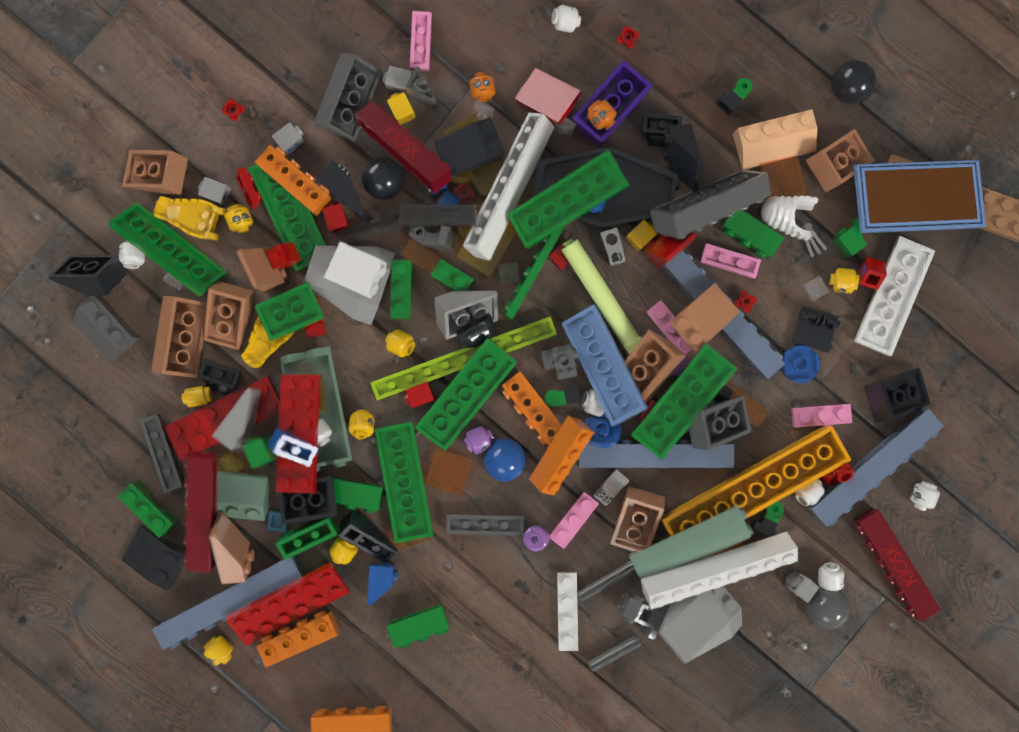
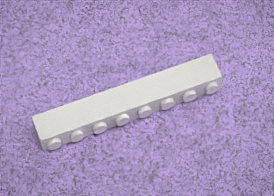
M528 113L463 244V247L476 258L490 261L510 220L507 214L515 210L537 161L554 130V126L544 114Z
M784 532L641 579L642 590L651 609L662 607L711 589H717L721 586L798 561V548L789 534Z

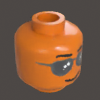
M479 72L469 82L473 99L479 103L492 100L496 91L494 79L491 76L486 75L485 72Z
M599 99L588 108L589 113L587 117L596 129L605 127L607 130L615 123L614 118L617 112L608 101H600Z

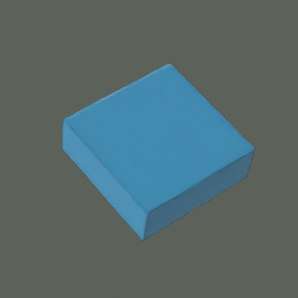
M269 511L267 530L288 531V524H282L280 511Z

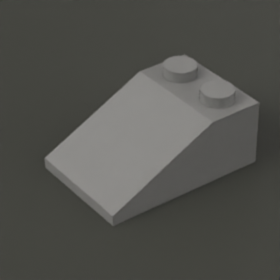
M452 291L434 298L436 323L446 340L457 336L456 330L487 313H490L494 322L498 321V294L496 291Z
M248 388L212 435L229 449H240L248 444L247 440L251 439V435L254 433L261 389Z

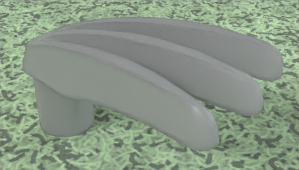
M806 223L801 229L811 232L809 240H804L810 256L813 257L814 254L810 243L818 254H821L815 241L824 250L827 247L813 231L812 225Z

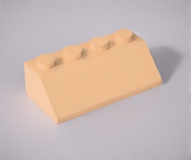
M813 109L737 128L733 133L742 170L816 152L817 125Z

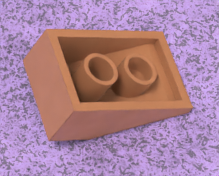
M854 129L808 158L806 162L824 191L828 192L854 176L855 164H871L874 162V159Z
M129 150L122 187L167 195H181L188 158L171 150Z
M269 247L237 251L254 288L269 294L288 285L287 278L289 277L284 268L273 270L266 251L270 249Z
M220 281L211 286L208 290L203 341L240 351L252 313L255 291Z
M713 283L672 318L669 323L696 352L736 317L740 311L721 289Z
M628 486L610 544L633 552H639L651 546L664 511L665 497Z
M219 512L210 534V539L221 583L246 582L247 575L251 572V562L255 558L254 550H251L249 541L223 512Z

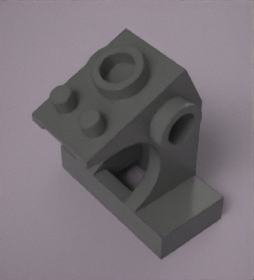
M425 211L422 215L418 214V221L412 224L408 235L423 247L445 250L447 253L454 254L458 235L449 226L441 225L439 232L430 233L429 222L431 216Z
M571 344L541 351L544 369L556 368L558 380L577 376L575 364L580 363V360L577 356L576 348Z
M626 592V595L622 594V600L618 603L617 607H619V611L624 616L623 619L631 624H634V622L642 624L640 631L648 638L655 640L670 603L651 609L649 604L644 602L645 599L637 594L632 596L628 592ZM643 609L648 610L645 619L640 617Z

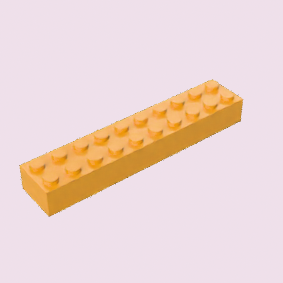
M824 425L662 515L660 521L668 536L671 537L731 509L733 505H737L738 508L742 507L748 518L851 461V458L833 426Z

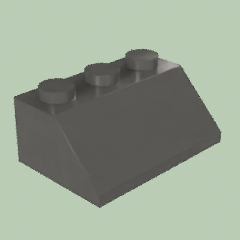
M90 296L78 307L72 321L110 364L140 339L110 304L100 296Z
M744 395L737 396L697 413L689 429L693 448L711 450L751 433Z

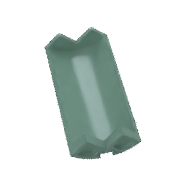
M330 347L311 349L306 352L280 357L283 375H320L319 418H323L332 430V434L327 444L321 447L318 444L317 471L321 470V466L334 464L335 468L346 466V462L352 460Z
M733 505L731 509L639 552L634 551L629 554V557L638 576L643 579L714 556L750 539V535L753 532L749 524H746L744 521L747 516L743 508Z

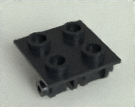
M801 306L791 342L828 353L835 328L840 326L839 316Z

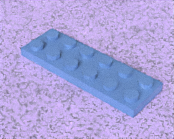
M592 305L562 322L561 324L572 346L576 348L581 365L611 426H615L648 409L597 306Z

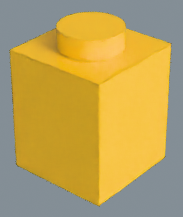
M399 92L395 93L387 100L399 125L416 118L405 92L401 94Z
M643 220L625 238L639 251L657 233L654 231V226L650 221L646 222Z

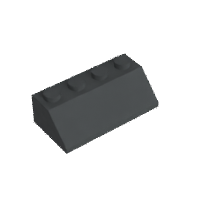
M341 53L313 124L329 133L355 142L360 131L355 114L371 102L382 71L354 53Z

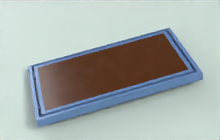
M979 160L854 165L860 233L986 227Z

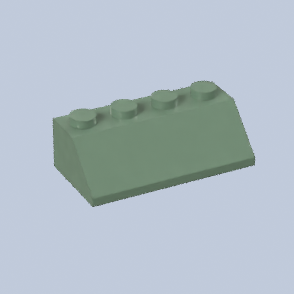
M218 471L217 515L219 512H223L229 518L264 521L270 507L268 476Z

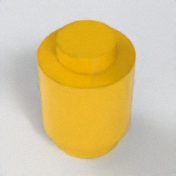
M204 385L187 388L181 395L183 404H187L189 408L205 405L212 401L211 389L209 386L205 387Z

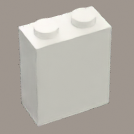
M340 242L324 278L371 299L372 295H375L378 290L377 284L386 272L387 263Z

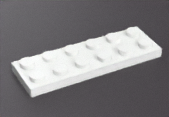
M902 236L897 237L886 263L887 276L879 289H875L854 342L886 356H892L935 250Z

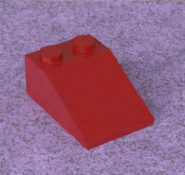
M694 232L687 233L686 237L676 239L673 236H664L659 233L661 237L656 241L654 239L650 240L645 245L647 249L643 253L659 269L677 255L697 235Z

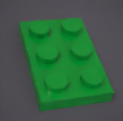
M309 282L255 305L271 342L325 318Z

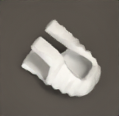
M803 195L769 197L762 206V220L767 226H771L773 229L778 228L779 231H783L787 235L796 236L797 239L809 240L811 232L803 230L795 224L796 209L811 211L814 204L818 202V198Z

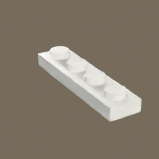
M557 572L559 651H578L577 572Z

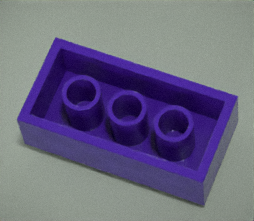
M623 60L573 116L571 124L598 148H601L650 92L652 84ZM599 99L600 101H608L617 112L614 118L615 123L607 130L605 127L596 129L587 117L589 113L588 108Z

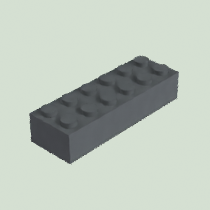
M740 170L699 188L698 192L692 191L651 209L654 231L664 236H673L676 239L684 238L687 236V233L699 231L707 224L717 223L718 219L730 217L734 212L745 210L753 203L763 202L764 198L771 196L768 173Z

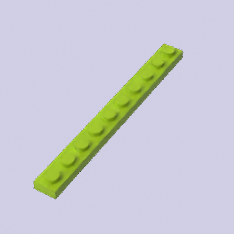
M547 317L493 337L490 340L506 353L555 336L557 333L551 317ZM479 346L476 348H463L370 382L376 400H381L409 388L460 371Z

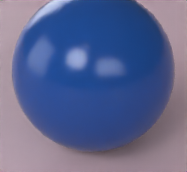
M498 439L492 442L491 447L484 453V468L495 480L502 482L512 481L519 477L525 468V452L520 444L514 440Z

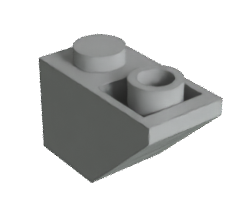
M796 570L793 573L791 572L785 579L786 583L784 586L807 603L819 589L815 583Z

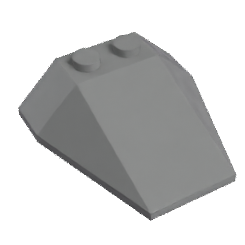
M316 246L304 283L309 282L313 290L352 319L372 325L395 253L380 247L351 246L387 263L386 272L377 284L378 290L370 299L324 278L338 246Z
M721 586L717 589H711L699 595H693L670 603L658 633L681 661L687 663L731 639L742 626V610L726 588Z

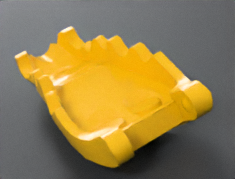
M159 196L154 208L155 217L168 221L188 235L218 241L219 235L214 233L219 215H225L227 212L226 209L205 200L171 199Z
M258 316L249 339V345L241 357L249 366L260 368L266 359L285 343L294 332L271 342Z

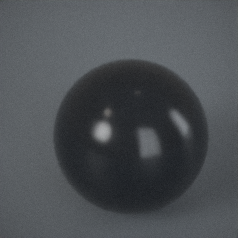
M852 60L842 64L835 71L832 78L833 93L840 101L846 104H858L865 101L872 95L876 87L875 71L868 63L860 60Z
M376 157L370 160L363 168L361 176L362 185L365 191L376 199H391L403 188L404 172L395 160L389 157Z

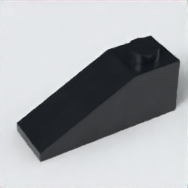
M353 509L341 520L339 537L382 562L387 563L398 552V549L368 518Z

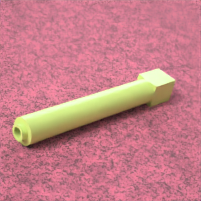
M571 238L562 244L564 246L561 249L621 342L622 348L629 356L642 337L636 332L578 239L573 240Z

